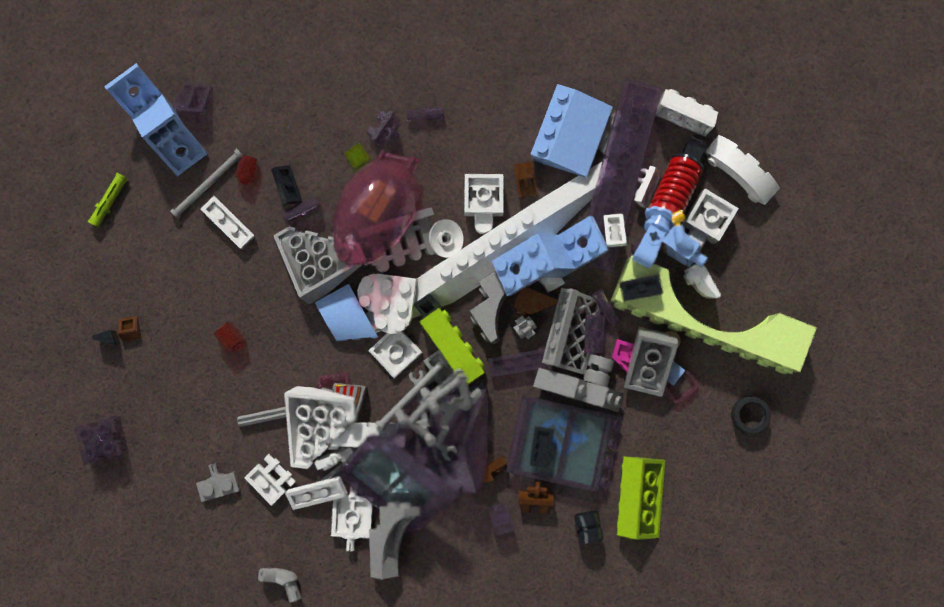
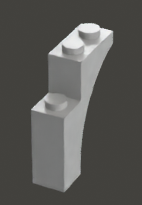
M515 264L513 267L516 275L520 272L518 264ZM496 271L479 281L482 286L479 290L485 298H489L470 310L473 315L470 317L476 327L480 325L483 330L481 332L482 337L486 342L490 341L492 344L500 341L498 319L502 304L507 297Z
M541 368L538 369L534 387L616 412L619 411L623 404V393L578 378Z
M387 502V506L380 507V524L375 529H369L371 577L387 579L398 576L400 542L408 524L420 515V507L411 506V503L399 504V502Z

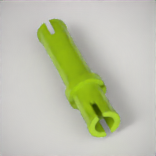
M116 173L100 203L95 205L97 208L88 220L89 223L98 228L100 227V224L106 214L110 213L111 210L109 209L128 180L126 177Z

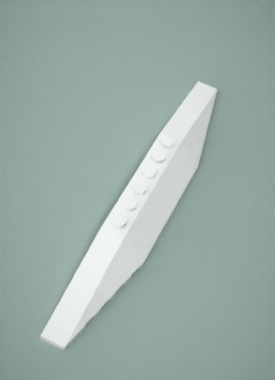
M605 159L592 167L587 178L580 175L417 278L415 303L430 293L440 303L441 307L451 304L480 286L479 281L496 271L492 263L494 259L537 233L556 234L617 175L609 160ZM415 306L413 318L421 315ZM368 311L365 313L375 332L382 331L375 325L374 312Z

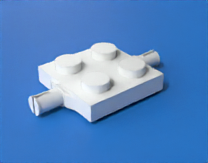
M350 483L349 495L333 500L331 536L347 539L346 551H354L355 539L369 538V529L372 527L373 498L357 495L358 483Z

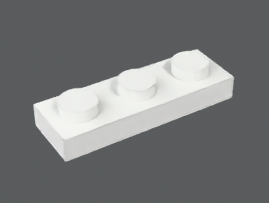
M215 196L201 208L240 249H243L256 237Z
M340 476L288 489L286 492L293 510L343 498L347 495Z

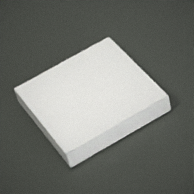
M403 331L396 334L387 333L368 350L394 379L422 354V351Z

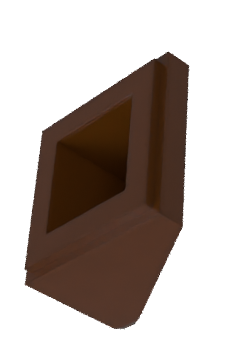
M138 316L118 319V336L123 342L141 338Z

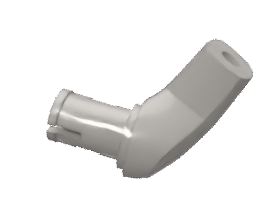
M261 568L259 570L258 580L284 586L289 602H294L301 598L296 584L298 577L294 572L279 568Z

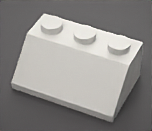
M666 89L661 96L654 115L706 137L715 126L718 112L709 105L697 103L691 97L685 98L675 90Z

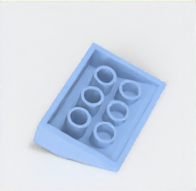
M557 84L531 152L533 160L587 178L613 107L580 91Z

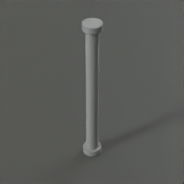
M235 149V153L176 209L170 211L177 219L240 158H244L238 149Z
M440 357L438 359L439 362L380 421L378 420L375 423L382 431L386 429V426L396 416L395 412L398 408L403 409L444 367L447 368L450 365L445 358Z

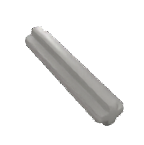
M286 407L237 417L238 425L242 427L285 418Z

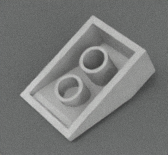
M638 327L624 388L662 397L678 346L677 336Z

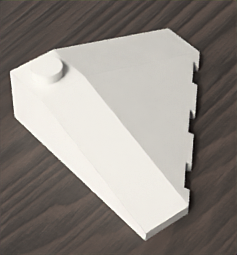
M296 386L284 393L291 467L308 469L313 464V460L317 456H321L329 447L328 444L333 439H337L345 430L344 427L357 417L354 397Z

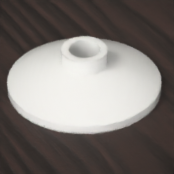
M449 219L436 222L430 230V245L433 251L441 257L448 258L454 255L463 246L461 228L457 223Z

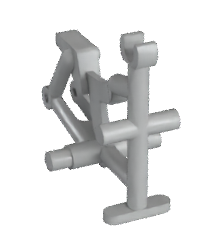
M456 369L450 378L432 392L427 388H422L420 393L423 403L410 417L405 415L404 411L400 408L395 412L400 424L407 425L423 437L428 446L434 445L442 451V455L447 461L451 460L447 454L449 451L458 452L454 445H445L443 443L450 430L448 425L452 416L458 408L468 411L482 395L479 388L469 393L468 378L461 369ZM459 387L461 397H454L450 402L442 400L451 391ZM428 408L433 414H438L440 410L445 412L439 423L441 430L437 438L429 432L426 426H420L416 423Z

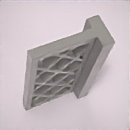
M561 288L542 363L585 375L604 301L574 289ZM577 297H580L582 305L576 308ZM594 302L596 303L595 311L591 313L588 305ZM585 309L587 317L581 320L579 312ZM575 315V318H576V320H577V324H575V325L572 327V326H571V320H572V317ZM590 321V330L586 332L584 323ZM580 327L583 335L576 338L574 330ZM570 334L573 342L566 345L567 335ZM585 339L586 346L581 350L579 342ZM575 346L578 353L572 357L569 349ZM565 353L568 360L560 364L562 355ZM580 357L581 365L580 369H577L574 361Z

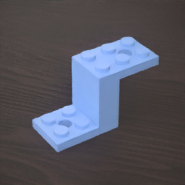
M137 64L105 86L112 97L131 116L142 138L177 176L208 154L182 123L169 101ZM131 87L139 88L136 94H129V89ZM180 147H184V148H185V151H184L183 153H181V154H177V153H176V150H177L178 148H180Z
M589 216L559 235L537 233L494 259L492 263L507 296H511L540 278H563L610 250L594 217ZM583 237L588 241L585 248H582L580 245ZM515 264H518L520 267V272L517 275L513 271Z

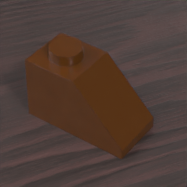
M525 287L520 290L513 309H516V314L526 317L527 314L533 315L555 306L558 300Z

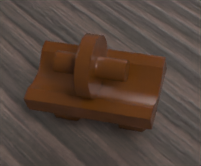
M533 162L513 164L518 197L538 196Z
M535 481V487L527 486V490H519L518 501L521 512L529 513L531 512L532 505H539V512L541 514H549L551 506H554V493L547 492V488L540 487L539 481Z

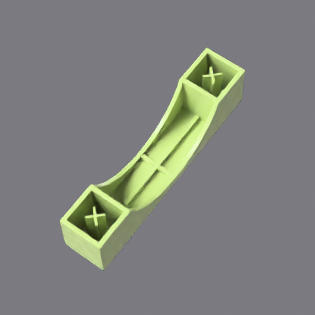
M633 256L626 260L610 301L614 304V308L622 311L624 309L631 310L632 315L640 318L642 316L649 317L650 322L658 325L660 323L667 324V328L672 331L686 332L685 335L690 338L704 339L703 343L714 346V344L722 346L721 350L729 353L738 352L740 353L739 357L746 360H758L757 364L764 367H776L775 371L786 375L787 373L793 374V372L801 371L816 327L778 313L768 316L763 322L744 332H723L709 328L696 321L682 308L672 290L668 269L652 264L649 269L632 261ZM660 275L663 289L662 295L623 302L619 282Z

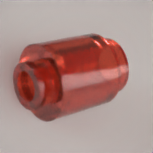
M242 155L234 176L238 179L237 182L248 185L249 182L254 181L258 164H256L257 159Z

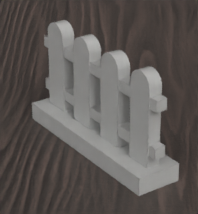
M432 207L358 230L360 238L367 236L368 241L365 244L366 247L370 246L373 255L372 266L376 265L378 271L384 272L389 269L388 261L390 260L393 261L395 266L404 265V255L408 254L409 258L413 261L421 258L420 250L424 249L427 255H434L435 252L429 241L430 226L433 223L432 220H428V216L434 215ZM412 221H416L417 225L413 226ZM397 226H400V231L396 230ZM416 230L419 231L420 238L422 241V244L420 245L418 244L416 238ZM383 231L385 236L380 237L379 232ZM398 236H403L406 250L402 249ZM383 241L387 242L390 252L388 256H386Z

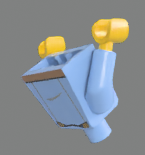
M680 210L673 213L671 220L675 226H673L662 241L664 253L687 267H690L693 262L703 267L708 257L700 253L701 244L684 233V228L680 225V222L685 221L683 212Z

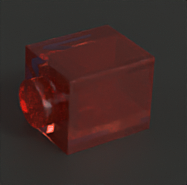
M229 321L213 333L227 352L239 351L244 346L243 342L246 341L233 322Z

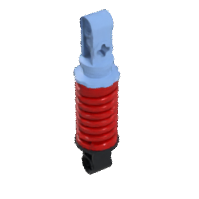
M690 136L683 149V153L671 156L665 174L657 187L650 205L645 211L647 221L644 224V229L646 232L632 261L649 269L651 268L663 239L675 226L671 220L673 213L680 210L683 214L685 213L688 202L691 200V196L699 182V177L705 171L700 159L707 148V143Z

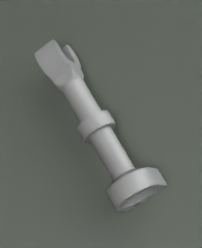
M419 371L420 377L418 379L415 378L414 372L409 374V378L414 382V385L425 376L424 371ZM419 392L417 394L416 405L420 406L423 403V398L421 396V393ZM427 410L421 416V420L416 422L420 426H434L433 420L428 418Z

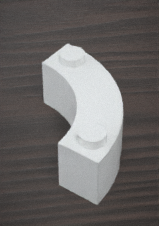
M719 135L705 150L709 164L713 167H719L733 177L749 194L750 200L766 205L780 189L777 182L769 172L765 173L758 166L760 163L749 153L745 156L737 148V144Z
M349 422L337 439H333L328 444L329 450H340V446L383 447V451H394V447H402L403 425L400 423H389L386 429L382 431L375 423H368L367 426V423Z

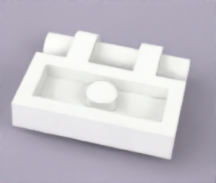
M268 454L264 460L269 465L264 468L259 463L244 478L272 506L286 492L281 485L286 482L291 487L296 481L291 477L292 474L289 471L286 472L280 466V462L276 458L274 459ZM272 470L280 476L278 480L270 474Z

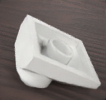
M696 264L684 270L685 275H683L686 284L688 286L692 285L701 296L708 299L721 296L705 266L700 267Z

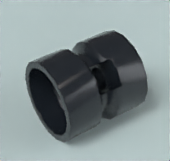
M587 511L574 515L575 526L579 528L577 536L580 544L593 543L604 539L602 528L598 527V524L601 522L599 511Z

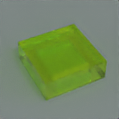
M357 143L344 153L354 169L370 160L369 155L360 143Z

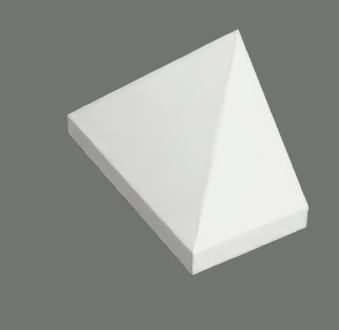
M623 214L604 215L607 247L627 246Z

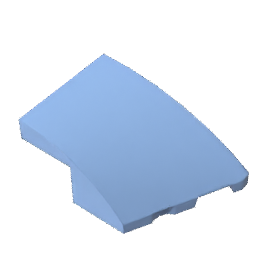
M349 284L315 302L336 341L378 337Z

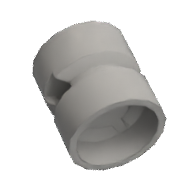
M590 354L587 364L590 368L585 371L583 381L607 387L610 379L608 373L612 372L615 361Z

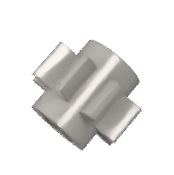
M521 316L515 320L517 325L513 328L521 339L525 336L527 339H530L535 335L533 330L537 327L529 316L527 318Z

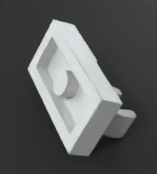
M650 166L648 170L642 168L641 172L646 174L645 178H637L641 186L635 193V201L643 208H648L662 176L660 171L653 166Z

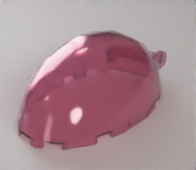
M382 150L376 160L357 170L345 185L334 211L332 223L333 244L336 255L346 266L354 267V265L362 264L366 266L385 255L383 252L390 245L393 247L399 241L411 223L416 211L415 205L419 199L418 182L413 175L418 164L417 157L412 156L409 158L390 154Z

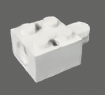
M465 174V216H475V229L480 234H486L492 230L493 216H503V174Z
M704 189L697 197L681 225L690 230L688 235L700 243L702 248L706 240L712 244L720 241L739 208L709 190Z

